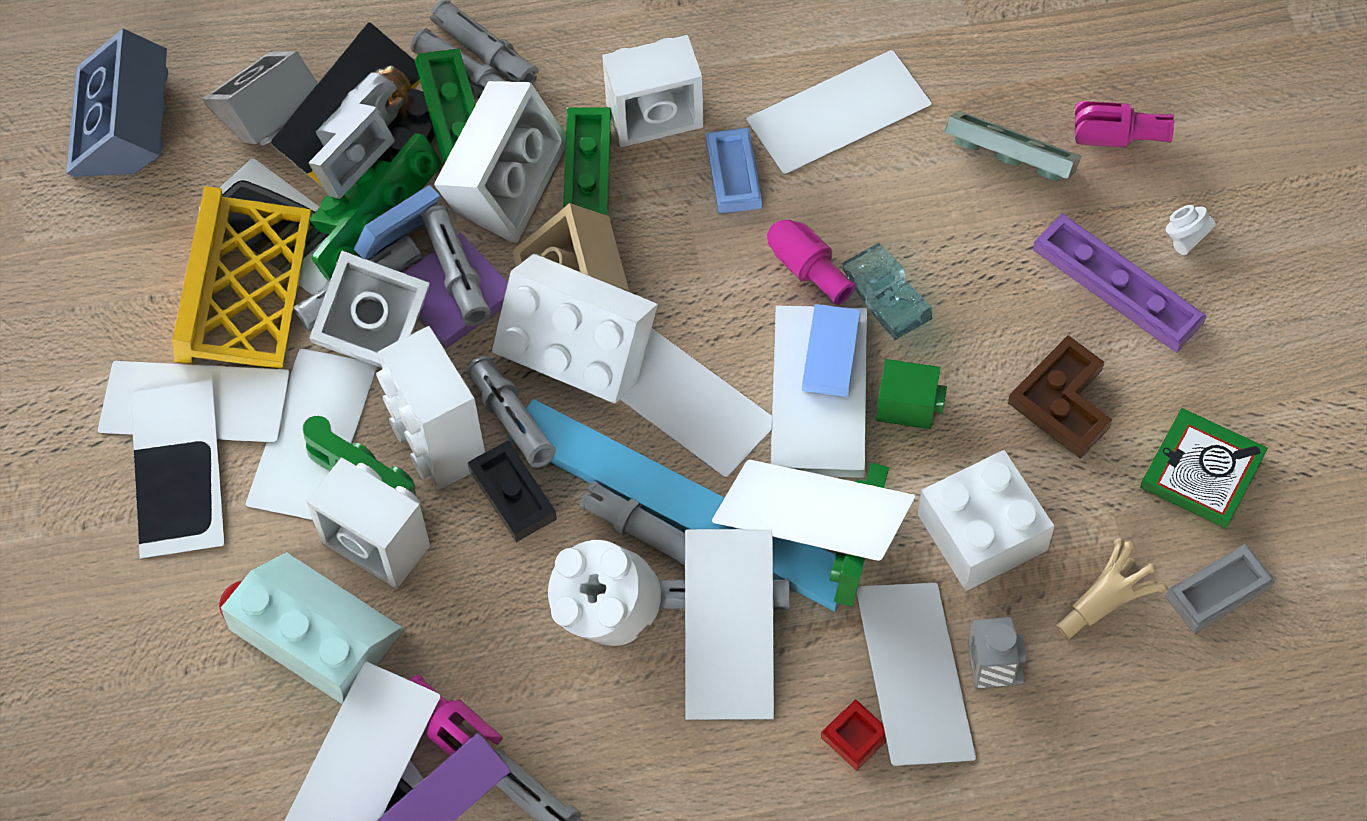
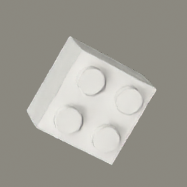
M688 35L676 38H663L655 43L634 48H621L613 53L602 55L606 105L611 108V122L620 148L703 128L702 75Z
M341 251L310 334L311 343L382 368L378 351L413 334L430 283Z
M1005 450L921 490L918 517L965 591L1043 554L1049 549L1054 524Z
M341 457L306 501L322 544L395 589L399 588L431 546L419 499L404 487L397 486L394 489L385 484L372 468L363 463L355 466Z

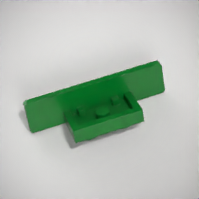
M415 133L391 162L377 160L340 199L327 195L322 200L320 207L309 219L318 232L330 234L312 255V261L327 281L332 278L341 251L362 258L354 248L365 225L422 190L441 167L442 161L423 134Z

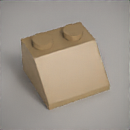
M569 203L512 250L516 267L533 254H536L627 292L629 291L610 218L607 215Z

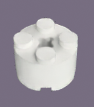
M590 540L572 548H566L558 554L549 581L548 598L552 618L564 629L572 634L603 645L619 646L632 642L638 638L636 635L646 625L650 626L660 607L661 587L655 572L636 553L608 541Z

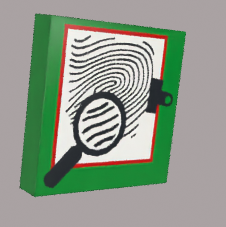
M1181 407L1148 468L1140 488L1227 529L1268 447Z

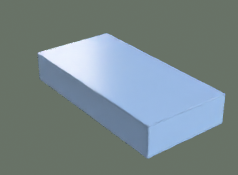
M749 128L706 133V145L718 214L761 209L762 198Z
M428 185L366 224L354 250L363 259L369 260L422 226L421 216L423 212L432 206H436L440 195L431 185Z
M815 304L802 391L848 397L860 320L859 309Z

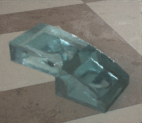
M880 243L842 263V269L847 278L856 284L855 290L894 340L933 319L931 306L909 285L905 279L904 268Z

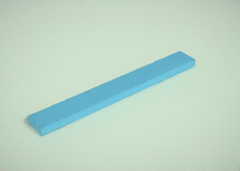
M535 399L526 408L545 437L556 449L555 455L550 461L553 465L590 484L596 481L600 486L627 501L631 498L642 504L641 509L685 533V530L738 529L712 522L714 515L724 500V497ZM518 420V421H517L518 425L520 426V428L522 429V431H523L524 433H526L525 428L523 427V425H522V424L520 423V421ZM509 435L510 442L517 445L513 438ZM773 537V580L789 579L790 589L833 612L836 611L840 604L834 602L838 583L829 581L836 555L821 547Z

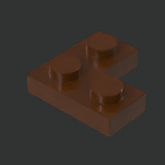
M1069 335L1009 394L1008 404L1080 459L1110 429L1112 422L1110 417L1079 395L1102 371L1104 361Z

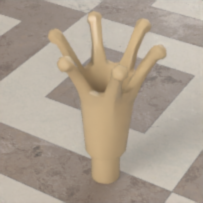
M1120 538L1114 541L1115 548L1100 577L1072 606L1073 611L1056 624L1058 630L1068 640L1084 626H1092L1120 605L1149 593L1158 591L1164 593L1168 589L1165 583L1157 584L1155 580L1136 584L1141 578L1156 570L1155 565L1152 563L1125 578L1128 571L1135 565L1134 558L1130 557L1128 559L1134 548L1133 542L1126 541L1124 544L1123 539Z

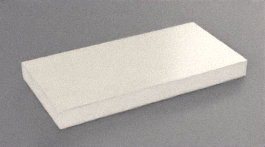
M776 306L771 464L829 477L864 478L867 308H851L860 310V320L848 397L802 391L814 307Z

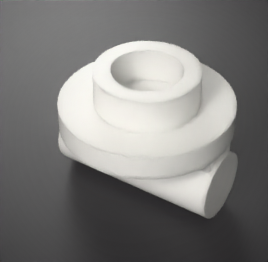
M1187 205L1176 210L1170 216L1171 222L1167 225L1166 232L1173 239L1175 250L1181 255H1187L1215 228L1216 223L1209 216L1205 207L1194 208L1193 205Z

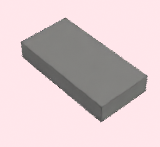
M1244 544L1168 589L1165 597L1191 631L1196 634L1271 589L1275 580L1250 548Z

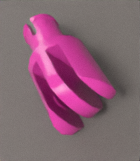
M1077 102L1075 106V141L1079 145L1126 148L1128 143H1132V140H1153L1171 143L1174 132V114L1138 113L1127 103Z
M782 220L770 227L767 233L769 247L774 251L775 256L800 281L812 280L836 305L842 304L853 294L856 284L849 280L831 262L832 249L809 226L802 222Z
M416 675L409 680L438 693L424 681L421 675ZM440 695V699L428 722L427 736L449 757L459 749L448 739L451 735L462 745L474 736L462 724L464 720L492 743L498 745L503 740V737L461 699L448 702Z

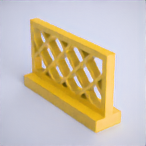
M204 186L172 338L174 362L193 364L194 357L283 369L294 313L293 306H295L309 231L311 209L223 197L222 188ZM230 212L249 215L256 224L237 234L228 223ZM281 220L300 222L298 232L283 241L271 228V226ZM264 232L275 246L256 256L245 242ZM226 234H227V236H228L230 239H229L228 241L224 242V241H225ZM295 245V250L293 254L290 248ZM238 247L248 259V262L230 272L221 262V256ZM282 253L292 266L289 271L275 279L263 264ZM256 269L268 284L249 295L237 280ZM218 272L222 275V278L217 280ZM288 283V288L286 292L282 286ZM230 285L242 300L222 311L213 300V296ZM275 291L285 303L284 308L267 317L256 302ZM249 308L260 323L241 334L230 321V318ZM210 311L215 315L211 319H209ZM279 322H281L280 331L275 326ZM221 324L234 338L223 346L204 344L206 333ZM268 330L277 341L276 353L255 351L249 341Z

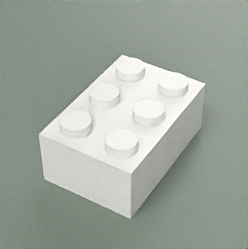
M533 254L510 272L492 352L607 401L616 403L637 384L658 304Z
M427 326L378 351L382 370L377 372L376 375L386 394L383 396V400L392 416L389 418V423L400 443L408 442L413 451L410 454L411 460L420 477L424 479L430 476L439 491L471 474L468 462L484 454L485 449L475 399L430 326Z

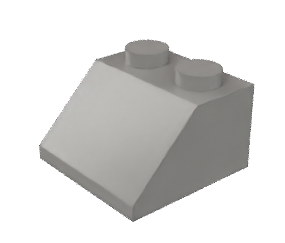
M274 51L264 55L202 98V100L243 143L257 144L259 142L263 146L271 142L281 129L280 127L288 121L318 83L297 51Z

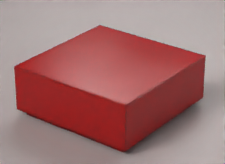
M856 699L821 732V739L856 771L887 742L883 723Z

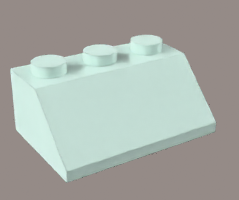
M287 552L251 570L221 607L226 624L231 632L341 704H343L364 662L377 666L403 632V627Z

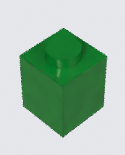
M885 359L876 421L931 429L934 412L943 414L947 386L938 385L941 367Z

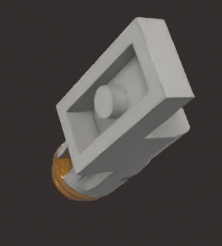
M385 66L383 69H377L369 74L355 89L349 92L348 96L342 101L341 106L316 131L324 147L313 157L309 165L328 196L340 199L395 142L388 125L396 118L398 110L407 102L408 93L411 91L409 80L397 68Z

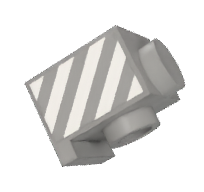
M1012 617L972 620L968 648L975 689L1024 684L1022 663L1026 662L1025 642L1022 633L1016 634Z

